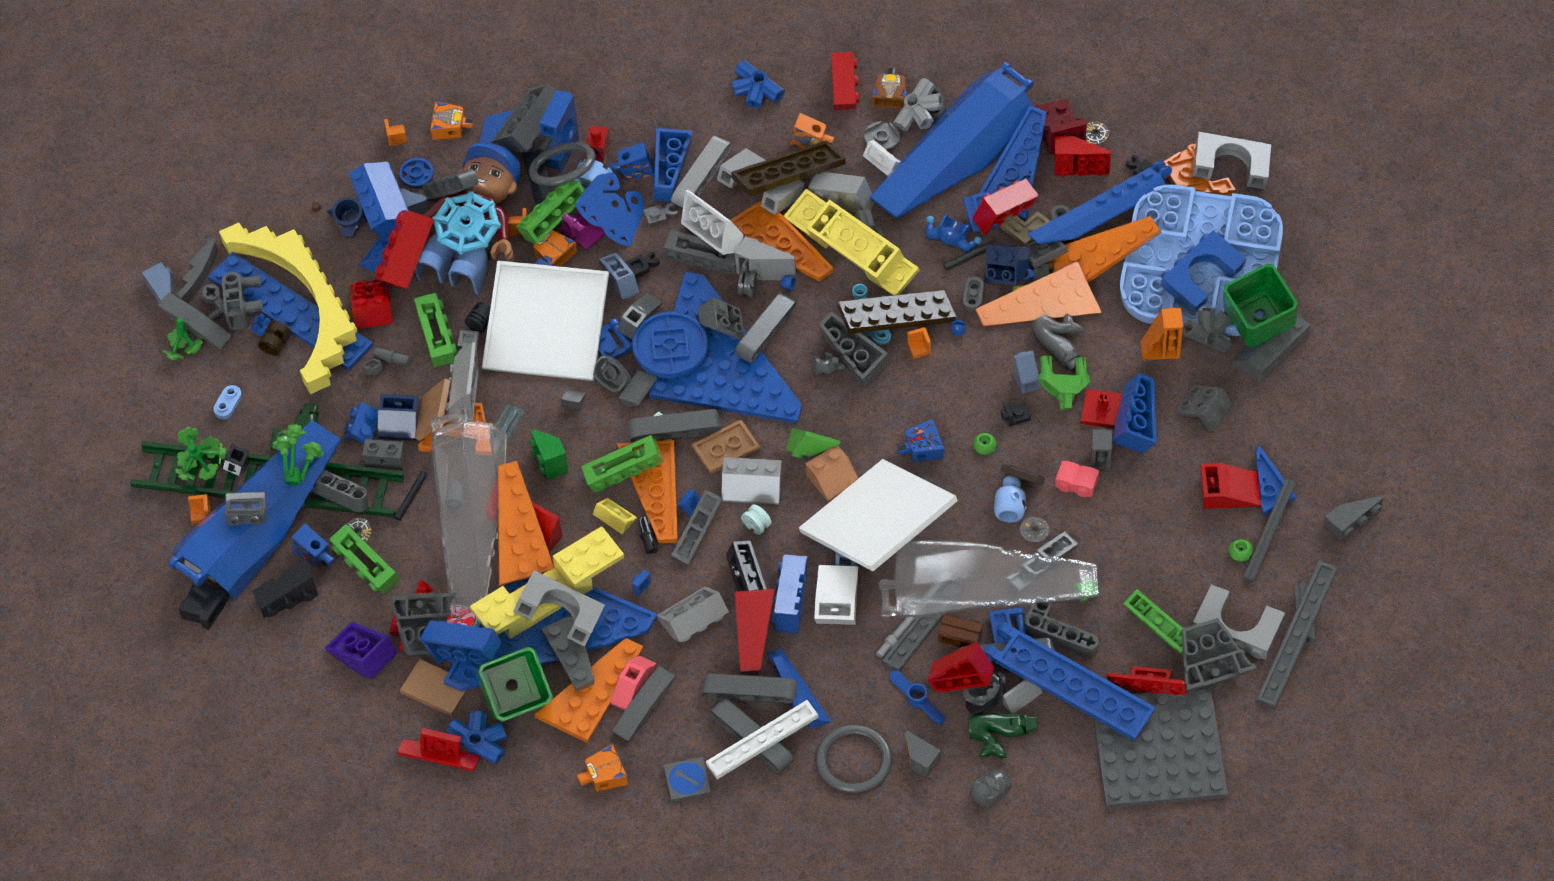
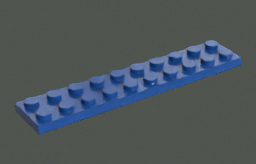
M234 252L208 276L211 282L222 288V277L226 273L236 272L243 276V278L260 275L261 287L245 289V302L262 299L264 311H259V313L264 314L267 318L269 317L271 321L283 323L290 329L291 334L315 348L320 325L318 306ZM358 332L355 333L357 341L342 347L345 354L342 355L344 363L340 365L348 371L374 346L372 341Z

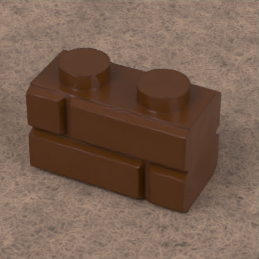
M954 614L950 616L944 615L938 632V642L958 648L966 647L976 641L979 644L983 632V624L973 619L969 621L963 620Z

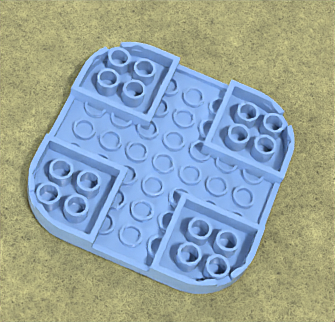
M1180 185L1155 187L1153 191L1147 195L1144 194L1137 202L1132 222L1151 216L1162 233L1125 258L1120 279V295L1126 310L1142 322L1152 324L1161 309L1181 308L1183 324L1188 320L1198 323V311L1193 315L1160 286L1161 276L1167 269L1171 270L1174 267V263L1180 257L1184 258L1190 247L1193 245L1197 246L1204 234H1209L1214 230L1247 259L1245 267L1233 278H1230L1216 265L1210 262H1199L1190 267L1189 275L1192 281L1208 294L1207 302L1203 307L1215 308V316L1220 311L1227 315L1223 309V290L1225 284L1267 263L1274 265L1277 269L1283 235L1281 217L1279 213L1275 212L1271 204L1254 196L1232 193V196L1195 191L1194 187ZM1259 311L1255 313V316L1263 318L1265 313ZM1233 323L1221 333L1226 336L1240 335Z

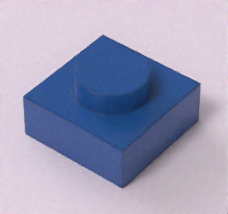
M646 570L637 574L632 580L633 593L638 596L651 584L650 573Z

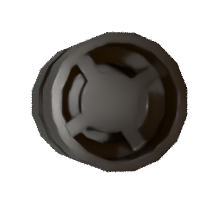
M270 321L264 331L265 333L258 342V347L266 354L279 356L291 331L281 322Z

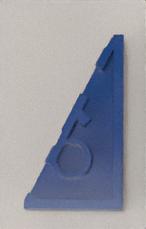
M1258 446L1256 447L1255 455L1261 508L1264 516L1272 512L1285 480L1263 449ZM1293 491L1287 504L1296 500V495Z

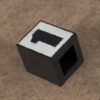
M231 444L224 459L222 469L240 476L250 451Z

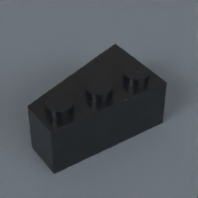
M305 558L300 560V565L290 570L288 568L284 570L285 574L276 580L272 578L253 590L255 601L263 618L275 616L284 609H292L296 604L311 601L315 596H318L313 575Z

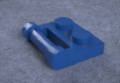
M617 319L611 320L601 328L598 350L601 357L610 356L618 359L633 351L632 342L629 341L626 335L617 330L619 325ZM614 330L624 345L622 348L618 347L609 332Z
M1023 608L989 611L994 643L1010 641L1002 639L996 630L1002 622L1011 625L1010 618L1012 617L1016 618L1018 630L1026 634L1025 612Z

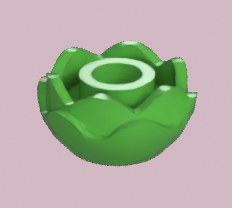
M980 433L973 440V449L981 455L991 454L996 449V439L989 433Z
M1237 539L1230 544L1228 552L1233 560L1243 562L1249 560L1251 555H1253V547L1247 540Z

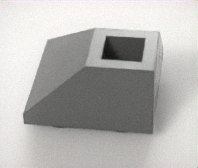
M714 297L698 307L700 324L740 341L743 339L744 328L740 308Z

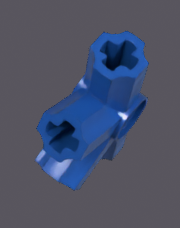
M745 60L737 64L734 71L742 79L732 81L731 83L736 97L748 94L746 105L751 108H759L762 106L764 96L773 103L779 102L785 93L784 89L769 79L764 71L757 70Z
M475 711L470 713L469 726L457 719L449 724L446 733L461 736V744L467 747L470 753L478 754L494 765L502 759L505 749L496 743L507 739L500 722L486 727L487 714ZM474 740L480 741L479 743H471Z

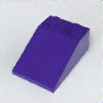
M353 622L348 624L325 647L327 652L356 673L370 679L376 676L398 653L389 636Z

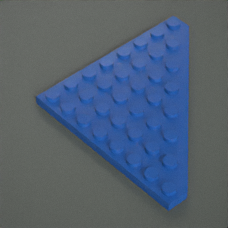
M685 271L673 312L687 314L700 323L698 307L712 297L723 300L703 274ZM704 325L702 326L708 338V352L703 363L696 370L682 377H657L649 393L650 398L798 424L802 404L762 352L753 363H750L735 355V350L740 340Z
M530 578L503 586L511 594L526 585ZM592 586V590L584 595L605 606L585 645L586 650L590 652L621 642L625 638L631 639L649 633L657 618V613ZM562 607L512 639L504 631L497 636L502 642L492 660L530 647L535 649L541 667L558 662L542 633V628L570 616V612ZM478 620L475 626L479 628H484ZM468 658L467 662H461L459 659H456L444 679V684L461 692L479 687L475 671L479 665L489 661H473Z

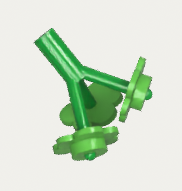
M183 318L176 319L177 329H174L173 333L171 332L167 335L173 350L162 351L167 354V358L171 361L184 358L181 354L176 353L177 348L183 349L185 344L189 343L184 352L194 354L200 350V345L203 343L201 338L193 342L191 341L184 329Z

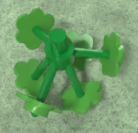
M187 427L185 430L178 432V442L188 446V450L179 452L177 455V464L182 466L184 470L175 469L176 473L179 474V478L189 481V479L194 480L195 476L188 472L191 468H196L197 460L203 466L200 470L199 478L208 480L216 475L219 469L218 464L213 465L211 463L207 466L202 457L203 454H207L209 458L219 455V464H221V459H225L227 455L226 448H222V443H220V448L218 447L219 440L217 438L207 436L206 439L201 441L200 447L193 443L197 440L199 433L197 429Z

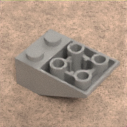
M746 236L735 251L736 274L740 275L741 270H745L747 273L757 272V280H781L787 275L795 276L796 278L795 256L788 252L780 251L771 245L763 244L757 239H751Z

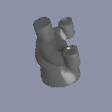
M831 352L824 353V360H821L819 357L812 358V373L814 376L822 373L828 375L837 370L845 369L844 363H838V358L833 357Z

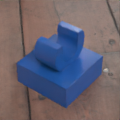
M689 489L677 505L691 517L700 497L695 490Z

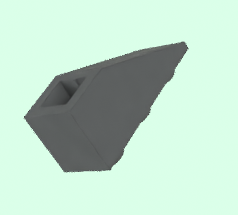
M649 293L644 294L624 313L617 330L633 340L634 334L646 319L653 316L662 302Z
M1378 496L1337 506L1325 516L1324 527L1340 541L1344 537H1350L1359 525L1362 527L1367 523L1370 516L1373 514L1377 515L1382 510L1383 497Z

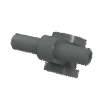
M207 284L203 288L202 300L206 305H214L217 308L207 316L214 321L221 314H225L224 302L219 297V288L214 284Z

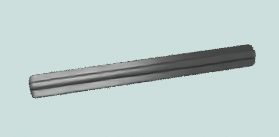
M1286 479L1245 572V580L1253 582L1295 486L1293 480Z

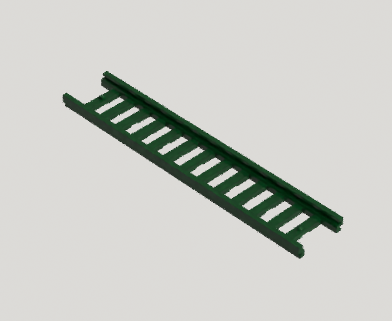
M142 441V453L156 454L149 481L131 479V487L196 495L207 494V496L226 498V493L235 492L232 491L236 475L231 472L227 473L223 490L213 489L216 475L206 480L204 488L194 487L200 467L199 460L196 462V468H191L189 474L194 475L195 479H189L186 485H177L178 473H176L175 469H180V466L177 464V455L179 452L188 450V446ZM249 453L245 464L249 466L244 482L256 472L257 466H263L273 456ZM203 454V460H210L213 465L218 464L219 466V455L209 458L207 454ZM164 455L174 456L168 482H157ZM328 463L325 467L326 471L340 475L350 481V477L361 478L359 486L364 487L366 490L369 479L379 480L373 507H368L363 512H355L340 504L325 502L326 498L318 495L317 501L305 499L303 506L394 517L396 512L393 509L382 508L388 481L403 483L404 473L398 470Z

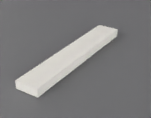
M808 700L710 758L706 761V765L715 778L719 779L819 718L818 714Z

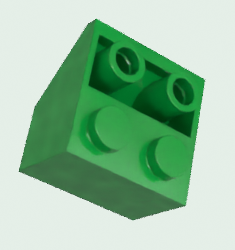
M532 430V439H529L532 447V456L534 460H538L540 474H545L548 481L569 473L566 452L560 439L537 430Z

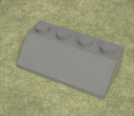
M472 342L458 353L454 358V364L450 365V374L452 375V377H449L451 390H449L447 398L449 403H446V414H449L450 422H473L479 371L476 342Z

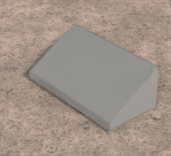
M1023 680L1003 695V706L1011 714H1014L1042 694V690L1029 681Z

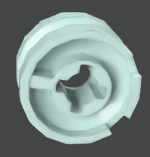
M755 504L741 516L745 526L748 529H754V533L760 535L764 528H768L772 524L769 515Z

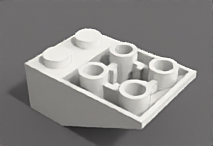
M819 565L814 617L816 624L856 625L858 566Z

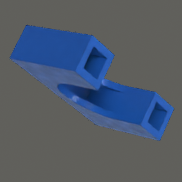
M556 90L539 123L541 134L553 138L549 148L579 140L574 95L566 91ZM572 151L550 157L545 161V166L563 171Z
M1214 230L1209 234H1204L1197 246L1193 245L1190 247L1187 255L1184 258L1180 257L1174 263V267L1171 270L1167 269L1161 276L1160 286L1193 315L1206 304L1208 294L1192 281L1189 275L1190 267L1199 262H1210L1219 267L1230 278H1233L1245 267L1247 260Z

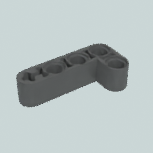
M1038 597L1034 601L1026 617L1025 628L1029 636L1036 639L1051 638L1054 641V646L1085 658H1093L1097 655L1099 640L1096 635L1050 618L1051 601L1048 598Z

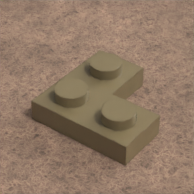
M1037 211L1025 222L1018 216L1013 218L1011 215L1003 220L1004 224L998 227L1022 246H1025L1034 241L1028 236V233L1049 223L1050 220Z

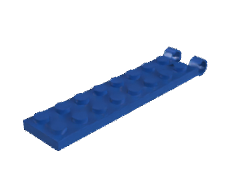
M1002 622L996 630L1002 639L1010 640L1003 651L997 650L992 645H986L983 649L991 663L999 664L1133 741L1137 739L1155 712L1156 707L1013 628L1006 622Z

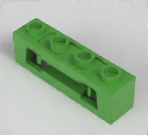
M436 293L414 298L433 367L454 363V355H457L455 343L451 344L450 341L453 340L451 329L446 328V325H449L447 316L441 312V310H444L442 300H438ZM433 313H435L442 339L434 342L429 320L434 319Z
M649 435L581 467L588 486L595 493L603 491L613 484L621 483L624 479L631 476L639 475L642 471L654 468L664 461L657 442ZM644 445V447H642V448H640V449H638V450H636V451H633V449L638 448V447ZM602 463L605 464V465L600 466V467H598V468H596V469H593L594 467H596V466H598V465H600V464H602Z
M347 524L329 539L333 544L331 549L338 556L342 554L345 557L344 562L350 568L354 566L357 569V575L363 581L365 579L369 580L370 583L368 585L375 593L379 590L384 595L401 580L396 572ZM357 547L376 566L372 571L376 575L375 578L371 571L353 554Z
M1136 589L1124 602V605L1132 614L1183 656L1181 631L1183 628Z

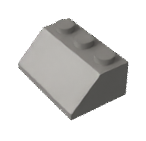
M724 457L721 502L779 505L782 460Z
M704 586L658 614L657 619L674 640L685 642L692 637V634L707 629L708 625L712 622L722 620L729 611L720 593Z

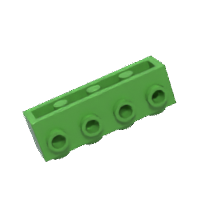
M573 180L559 185L546 196L542 203L536 205L528 216L521 220V223L516 227L526 241L538 244L562 221L565 213L569 214L576 207L575 203L585 191L580 182Z

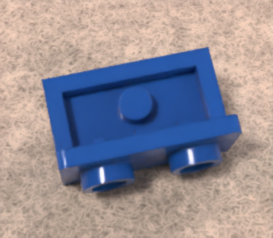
M361 402L350 411L349 417L351 419L344 428V433H346L344 440L348 441L350 438H353L365 444V439L372 440L378 423V410Z

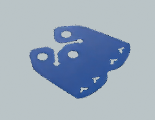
M614 173L600 174L592 180L575 203L576 208L590 224L602 227L610 239L621 245L631 246L644 213L642 196L636 191H629L625 194L626 201L631 209L628 212L623 198L616 193H603L604 189L606 191L619 189L620 184L617 176ZM608 178L614 181L612 186L607 184ZM632 197H636L638 199L637 204H633L631 202ZM613 200L618 202L619 206L617 208L612 206Z

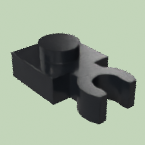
M1134 154L1132 155L1134 163L1126 161L1127 168L1135 169L1134 175L1153 165L1146 159L1141 162L1139 157Z
M653 251L649 252L645 258L642 255H638L625 261V263L632 270L635 278H638L650 272L649 267L659 266L660 260L659 258L651 260L655 258V252Z

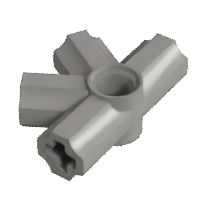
M925 78L921 79L914 91L905 97V105L893 122L896 127L903 131H908L914 120L920 129H927L931 126L934 120L928 111L941 110L943 108L941 94H931L935 88L932 82Z

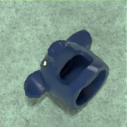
M344 197L334 204L333 209H327V213L333 216L341 228V235L344 237H354L356 230L362 227L364 222H368L360 201L355 198Z

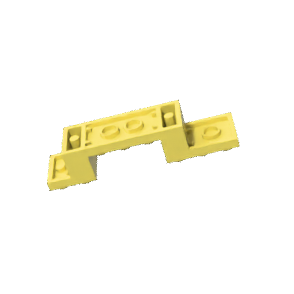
M805 189L784 215L794 227L824 248L830 246L864 270L869 280L892 296L900 295L920 271L916 265L904 258L898 247L831 200H828L826 203L808 189Z
M601 526L553 555L554 568L543 575L585 594L592 590V577L622 560L624 554ZM524 585L511 594L502 586L472 604L470 610L485 629L491 628L496 631L497 635L504 631L512 639L561 609L562 606L555 603L541 604L536 609L531 620L513 612L526 586Z

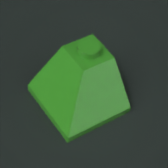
M792 428L786 451L792 452L791 456L803 459V456L811 457L838 446L840 441Z

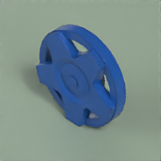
M412 158L403 163L399 170V175L404 185L411 188H422L424 184L431 182L434 170L432 164L426 159ZM424 165H427L430 169H425Z

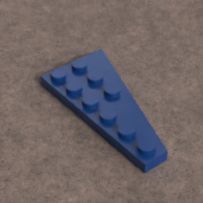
M1031 105L1028 107L980 193L989 192L994 194L998 189L1002 187L1007 188L1017 180L1020 182L1024 179H1027L1032 187L1034 186L1047 117L1045 111ZM1029 208L1017 216L1027 221Z

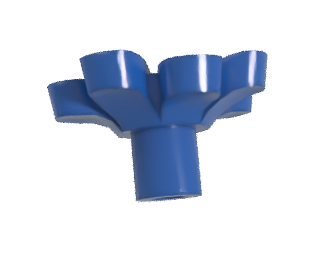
M264 314L254 317L255 324L251 326V331L257 332V335L262 337L271 321L270 318L265 319Z

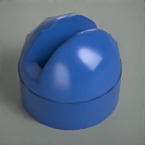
M784 276L780 282L781 287L785 290L793 291L795 276Z
M958 319L952 322L951 332L954 335L960 336L965 333L966 325L962 320Z

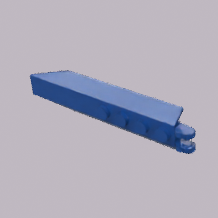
M1162 160L1155 162L1152 167L1028 233V236L1037 244L1076 239L1135 207L1139 199L1144 194L1147 195L1153 191L1155 187L1166 185L1163 179L1172 174V168L1167 166Z

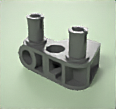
M229 272L222 277L224 310L230 331L249 328L247 313L264 311L262 299L245 302L244 300L245 289L261 287L260 275L243 278V276L236 272Z

